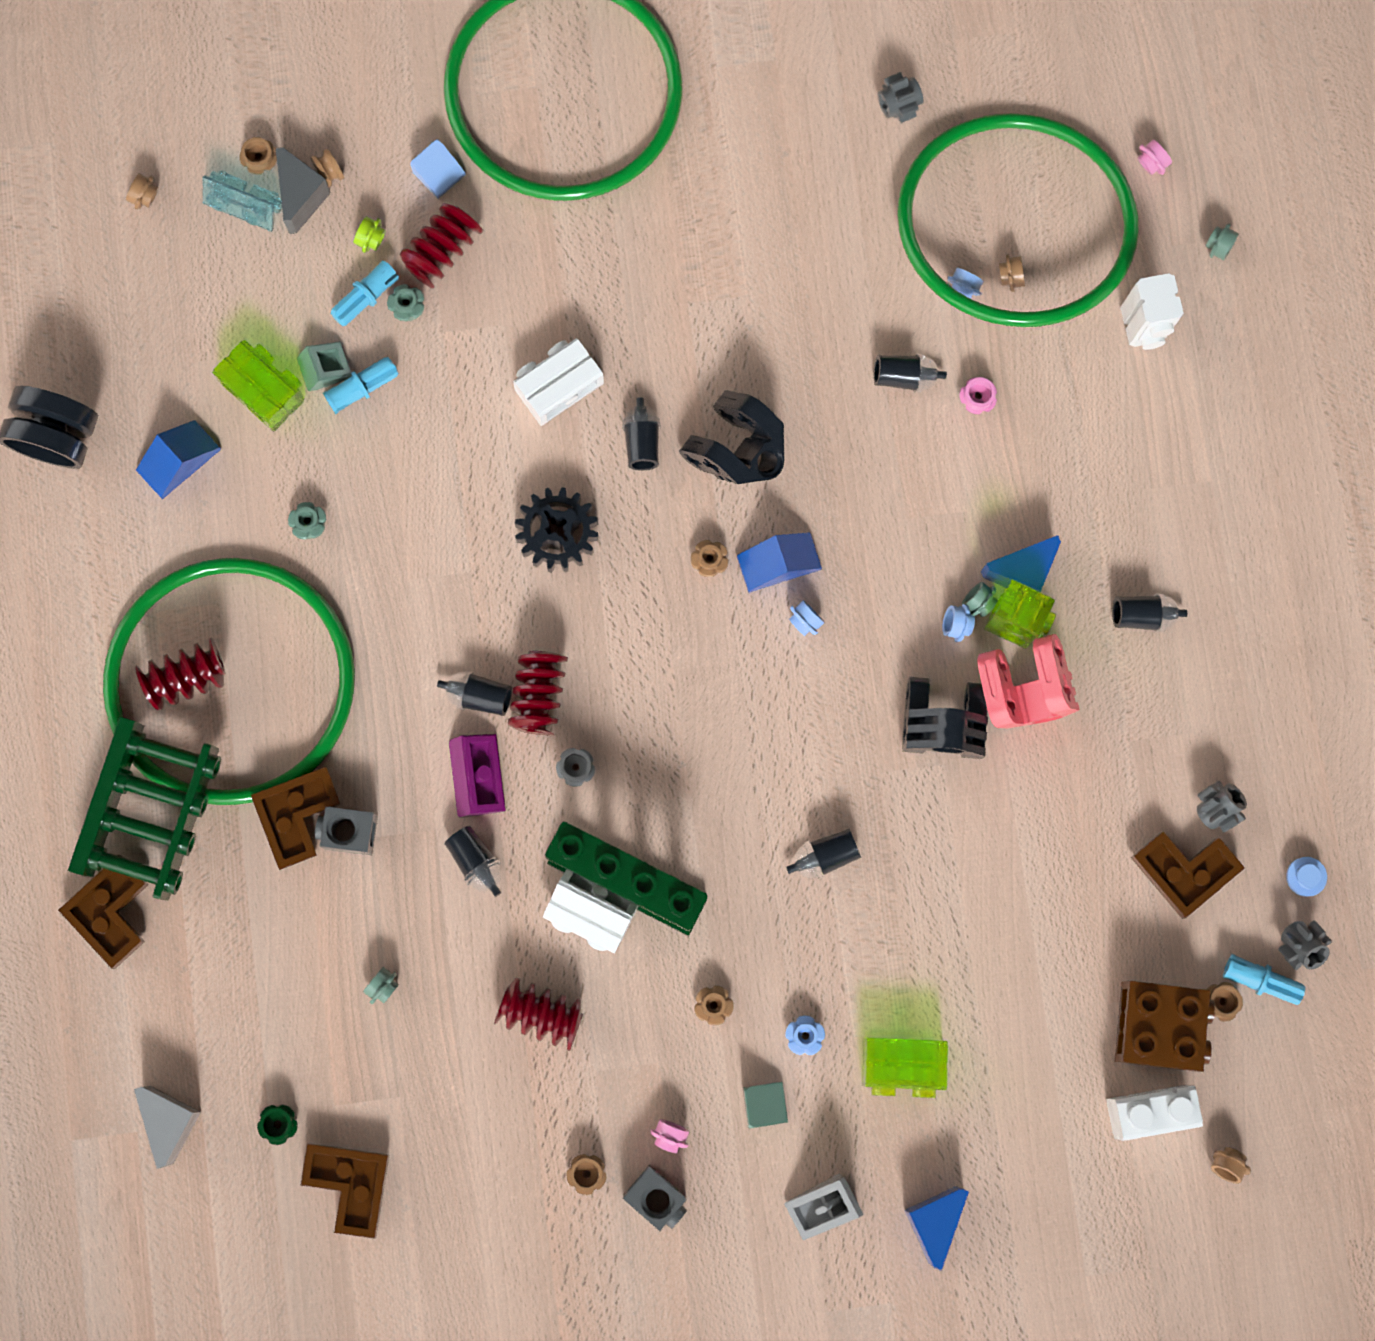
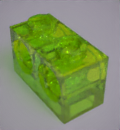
M1012 579L999 595L984 630L1026 649L1034 639L1043 637V635H1047L1056 617V613L1051 611L1055 599Z

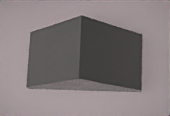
M276 148L283 221L289 234L298 233L330 195V190L325 178L285 148Z

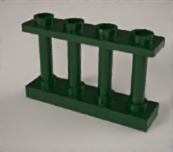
M120 717L67 871L82 876L94 877L95 871H100L101 868L155 884L152 897L168 901L171 894L175 895L178 892L182 883L183 872L179 871L184 855L189 856L194 847L196 833H193L192 830L196 818H201L207 808L209 796L205 794L209 779H215L220 769L221 757L218 756L219 748L204 743L200 754L151 740L146 738V734L143 733L145 725ZM142 753L194 769L188 791H180L133 776L130 768L134 756H139ZM129 791L181 807L175 830L121 815L120 810L117 809L121 795ZM118 830L169 846L162 868L158 869L107 853V848H104L108 833Z
M567 822L560 824L545 853L546 859L549 860L547 862L549 866L563 873L569 870L638 905L637 911L688 937L708 898V895L701 890Z

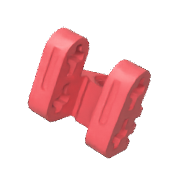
M1056 634L1034 639L1033 653L1039 680L1018 686H1013L1009 665L1002 650L996 649L978 655V670L989 717L995 727L1008 729L1039 724L1063 718L1080 710L1078 702H1075L1074 698L1076 691L1075 687H1072L1071 684L1072 674L1068 671L1064 650Z

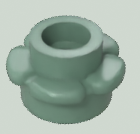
M1227 224L1224 229L1217 226L1206 244V247L1211 249L1210 258L1216 256L1224 261L1239 236V233L1230 229L1231 224Z
M406 284L397 286L393 291V295L391 294L388 297V309L393 311L394 317L400 321H413L424 311L423 301L425 298L422 291L417 287L410 288ZM409 300L410 303L409 305L405 306L403 305V301Z
M303 502L297 505L296 510L290 512L288 525L293 528L292 533L297 538L303 540L319 537L325 530L327 517L321 507H315L311 502ZM307 517L311 519L309 524L304 523V519Z
M980 582L966 595L962 605L965 604L969 607L972 616L979 614L981 617H984L995 607L998 601L993 596L996 593V588L994 586L989 588L984 582Z
M382 967L363 990V993L372 999L369 1002L370 1004H374L377 999L385 1003L399 986L393 980L397 975L395 971L392 974L385 967Z

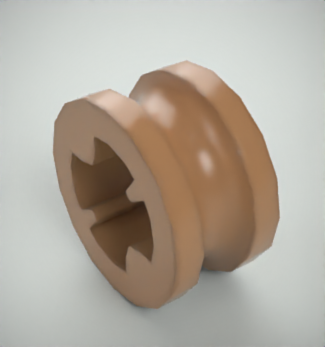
M328 149L323 150L321 157H311L315 169L319 175L325 178L328 188L332 186L334 179H339L340 181L344 179L339 165Z

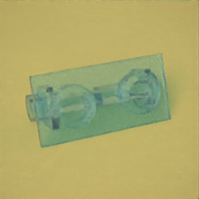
M223 170L219 173L213 171L209 177L206 175L202 177L203 204L217 211L242 219L251 225L273 231L274 212L279 214L282 210L281 198H279L277 192L269 191L257 185H253L249 193L245 192L247 181L227 174Z

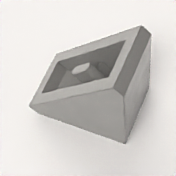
M152 1086L134 1089L156 1168L159 1169L174 1164L201 1112Z
M841 1174L835 1175L784 1203L802 1240L811 1238L864 1215L845 1177Z

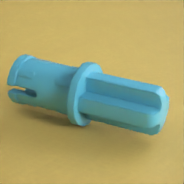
M382 260L360 282L355 281L353 283L354 289L332 308L331 315L340 325L346 326L368 305L375 306L377 304L376 299L388 287L399 280V276L395 274L396 271L386 261Z
M385 357L358 374L355 371L351 372L352 377L323 392V395L334 413L337 414L364 396L366 399L370 398L369 393L396 378L398 370L389 357Z
M1234 954L1230 955L1224 968L1223 978L1256 990V994L1259 996L1265 992L1298 1005L1302 1001L1306 989L1302 983L1272 972V966L1270 965L1263 967Z

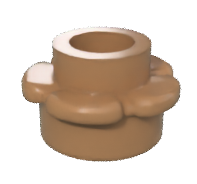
M260 137L250 138L243 144L239 159L242 166L247 167L250 173L260 175L265 170H271L276 165L277 157L274 154L276 149L268 140ZM261 154L262 158L257 160L255 156Z
M138 173L126 196V201L135 205L134 209L138 210L142 205L149 208L159 189L153 185L154 176L151 175L148 178Z
M1007 254L1006 262L999 263L1002 286L1009 285L1010 291L1014 292V288L1025 286L1021 256L1010 258V255Z
M703 540L696 545L695 552L691 553L690 561L692 567L697 569L701 576L714 577L726 570L729 560L726 558L727 549L722 543ZM712 555L714 559L709 562L706 560V557Z
M1221 982L1220 985L1212 984L1206 989L1210 990V1000H1214L1215 1003L1214 1018L1217 1017L1222 1022L1231 1021L1241 1011L1243 998L1233 984ZM1221 998H1225L1226 1004L1224 1006H1222L1219 1003V1000Z
M716 985L712 988L705 987L701 989L696 995L697 1004L694 1006L696 1016L701 1021L706 1020L709 1025L715 1026L724 1023L725 1018L729 1017L734 1009L733 1000L728 997L729 992L725 988ZM712 1001L717 1002L718 1007L716 1009L710 1008Z
M1225 1147L1224 1151L1217 1150L1214 1152L1211 1170L1220 1178L1231 1183L1240 1184L1244 1175L1251 1173V1168L1246 1165L1247 1157L1240 1151Z
M586 1154L578 1155L571 1161V1168L567 1170V1181L570 1186L576 1188L577 1193L590 1195L595 1189H601L604 1186L607 1178L603 1170L605 1165L595 1155L590 1157ZM585 1170L590 1171L591 1176L589 1178L583 1176Z

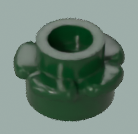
M283 1104L279 1107L275 1105L266 1107L261 1112V1118L257 1124L259 1135L263 1139L266 1138L270 1144H284L287 1138L295 1135L298 1128V1122L294 1120V1111L289 1106ZM276 1120L281 1122L280 1128H275L274 1122Z

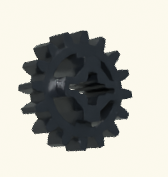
M564 487L560 489L558 496H553L550 488H545V498L543 499L532 494L533 506L530 508L526 505H521L520 511L525 516V519H515V527L523 530V532L515 535L516 542L520 544L526 543L521 549L523 557L533 554V566L537 568L542 562H546L548 572L550 573L553 572L555 564H561L564 572L569 571L568 562L574 561L578 566L583 565L581 554L592 555L594 553L593 547L588 542L598 541L599 533L590 530V528L598 525L597 517H588L592 511L591 503L579 505L581 494L577 492L570 499L567 497L566 488ZM551 507H565L567 510H553ZM537 516L541 522L540 529L534 532V536L531 537L532 523ZM548 519L558 528L563 526L565 540L557 533H551ZM582 523V537L578 544H576L573 533ZM550 548L561 550L562 553L552 554L545 551Z

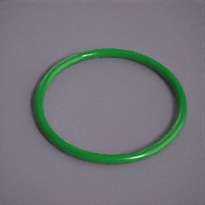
M487 0L471 15L458 33L449 53L444 76V100L449 123L462 149L474 164L496 182L523 195L553 201H574L600 196L616 190L632 181L655 161L669 141L677 124L682 102V74L679 59L670 36L656 16L639 0L610 1L623 7L644 25L658 45L666 67L668 94L663 119L653 139L642 153L624 168L602 179L578 185H548L524 179L507 171L483 152L469 132L463 118L459 99L460 69L469 44L480 28L494 14L517 0Z
M1017 113L993 114L970 119L951 127L933 139L913 161L903 180L898 199L897 219L899 234L906 255L916 273L936 295L951 306L972 317L994 324L1012 327H1041L1071 320L1086 313L1105 300L1118 287L1127 274L1137 249L1139 236L1137 204L1133 191L1120 167L1105 150L1089 137L1072 127L1045 117ZM1027 129L1042 132L1066 141L1090 157L1113 185L1121 205L1124 221V234L1119 255L1114 266L1103 281L1088 294L1076 301L1049 310L1031 312L1008 311L984 305L968 298L946 283L935 272L921 251L914 231L912 214L915 192L924 171L950 145L970 135L988 130Z
M219 558L191 564L172 572L148 588L133 603L116 628L109 645L103 672V697L108 722L114 735L119 718H124L119 696V674L121 661L129 638L146 612L157 601L179 586L210 575L241 573L272 580L299 595L321 618L334 644L339 667V688L335 709L321 739L312 751L289 771L277 778L252 787L226 790L206 788L205 794L209 796L208 804L239 805L252 803L250 795L313 772L327 757L342 734L349 717L355 687V668L349 639L340 619L326 599L314 587L299 576L270 563L244 558ZM141 753L139 756H134L132 764L150 781L180 791H188L189 783L168 774L145 754Z

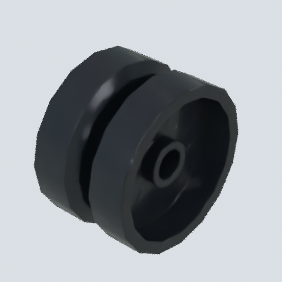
M15 386L8 408L16 417L3 420L0 428V444L12 451L44 463L70 469H80L88 448L79 438L89 437L93 434L99 415L88 406L66 396L36 387Z

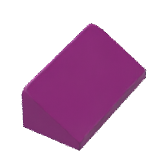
M496 734L461 735L449 741L458 817L505 812Z

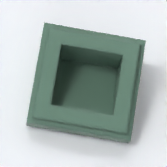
M341 342L306 346L297 357L308 391L319 390L352 377Z
M783 1082L742 1087L749 1129L788 1123Z

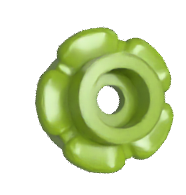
M366 216L355 234L353 243L361 247L363 253L369 251L370 248L376 251L384 239L386 230L381 228L382 221L380 218H377L375 221Z

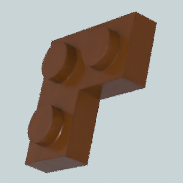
M327 767L250 795L279 870L317 856L303 819L324 811L325 807L340 805Z
M1164 831L1130 857L1182 919L1187 918L1245 869L1219 837L1188 861Z
M102 869L58 911L111 969H116L145 942L119 912L149 884L136 878Z
M311 1143L307 1144L300 1185L341 1191L334 1233L373 1239L377 1237L390 1155Z

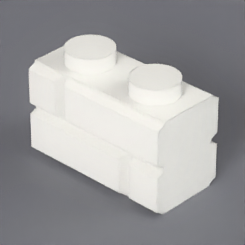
M1170 273L1141 278L1136 282L1120 307L1123 322L1128 325L1125 330L1129 345L1133 347L1142 346L1144 350L1163 346L1165 338L1174 332V326L1184 314L1180 297L1176 296L1178 288L1174 275Z
M577 338L569 344L566 340L557 343L548 351L549 357L538 365L535 362H530L516 373L518 378L513 381L515 391L541 426L604 384L602 371Z
M566 870L556 886L543 918L551 921L552 925L561 932H573L587 939L588 944L594 949L600 951L608 950L615 954L636 913L638 905Z
M1180 1085L1106 1099L1113 1136L1117 1140L1125 1141L1203 1127L1195 1085Z

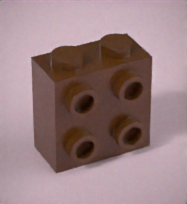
M1122 981L1114 1062L1204 1072V1064H1209L1212 1053L1211 1041L1206 1040L1207 1026L1212 1024L1215 1014L1214 1000H1210V990L1138 981Z

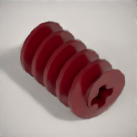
M448 203L440 206V215L431 216L429 220L431 227L423 226L420 229L421 238L413 237L411 239L410 246L412 250L403 249L400 252L401 260L410 273L421 283L433 289L434 285L429 277L433 275L440 279L444 278L439 265L443 264L452 268L454 263L449 254L454 253L460 257L463 256L464 252L459 246V242L462 241L471 246L474 241L468 232L472 230L478 234L483 233L482 227L473 217L461 208Z
M209 638V651L206 652L198 643H195L193 657H189L183 649H179V662L174 663L168 654L163 655V668H159L153 660H149L148 673L144 674L137 665L135 666L141 690L155 710L160 711L164 708V697L170 704H178L179 691L186 699H192L194 697V686L202 694L208 693L209 680L217 688L224 686V675L226 672L219 650L212 638Z
M529 651V654L518 657V664L526 669L517 671L515 679L524 685L513 687V694L522 700L514 701L510 704V709L519 714V716L508 718V725L518 731L529 734L553 736L555 734L546 730V725L557 724L559 719L548 714L551 709L560 708L561 704L551 699V694L563 693V688L554 684L553 680L563 678L566 675L565 672L555 667L557 663L568 662V657L552 652Z
M516 977L505 991L494 1025L504 1015L506 1016V1029L511 1030L520 1021L521 1034L527 1035L535 1026L537 1040L541 1041L548 1032H551L552 1045L557 1046L565 1037L567 1038V1051H570L584 1013H581V1000L576 999L570 1008H567L565 994H561L554 1003L551 1002V990L548 988L545 989L539 998L536 997L534 983H531L524 992L520 991V978Z

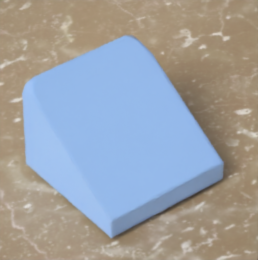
M439 139L432 142L410 163L413 174L438 199L466 175L465 171Z

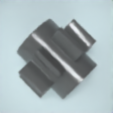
M901 72L885 78V85H882L883 90L878 91L877 94L884 115L887 118L894 117L895 119L898 117L900 123L917 117L916 111L919 110L918 106L924 103L923 93L917 80L914 77L909 79L907 77L903 78Z
M1217 781L1198 793L1197 796L1203 802L1197 805V814L1201 821L1210 829H1216L1220 826L1223 832H1227L1246 819L1241 811L1247 807V802L1243 793L1235 785L1227 784L1223 787L1222 783Z
M1315 920L1308 926L1302 921H1297L1287 926L1283 931L1281 941L1284 945L1280 946L1278 950L1295 970H1298L1302 965L1306 969L1311 970L1320 967L1326 962L1330 954L1327 946L1332 943V940Z

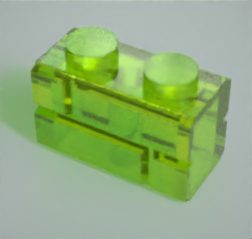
M242 340L230 352L229 356L225 357L213 369L212 373L225 389L272 432L276 431L288 419V416L292 415L304 403L305 398L299 390L303 384L288 369H285L282 373L271 364L275 360L274 357L262 345L258 343L253 348L246 340Z
M863 1037L862 1086L872 1087L871 1095L896 1096V1088L912 1089V1097L936 1098V1090L947 1089L948 1041Z

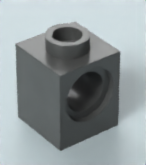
M325 807L324 816H318L315 839L320 840V847L325 850L372 856L378 816L372 812ZM343 821H352L355 825L353 837L347 841H338L335 835L336 827Z
M650 1165L623 1195V1200L659 1231L665 1225L672 1229L687 1212V1209L682 1206L687 1200L686 1196ZM661 1189L669 1195L670 1202L665 1210L655 1212L648 1208L646 1197L650 1191Z

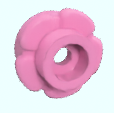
M1152 140L1146 146L1140 145L1139 149L1143 154L1137 159L1142 167L1150 175H1153L1156 171L1163 175L1165 168L1172 163L1167 152L1155 140Z
M971 378L966 382V386L960 390V401L966 405V410L973 414H981L982 411L989 412L997 402L995 398L997 394L996 387L986 378ZM980 393L982 395V398L977 399L975 397V394Z
M659 1119L656 1129H651V1134L656 1137L654 1144L661 1149L677 1153L679 1147L687 1148L689 1145L686 1143L690 1131L678 1124Z

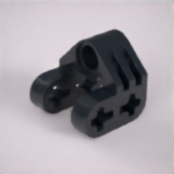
M725 390L713 405L714 410L728 423L736 427L748 429L752 433L751 437L745 438L737 450L732 453L717 441L691 435L679 450L680 455L695 468L714 474L718 479L733 482L734 484L776 478L784 467V423L757 398L748 394ZM761 454V462L758 465V458Z
M909 677L905 699L902 751L923 754L927 750L961 754L962 758L983 759L986 756L985 741L987 740L988 710L982 683L967 682L963 710L955 708H928L929 678Z

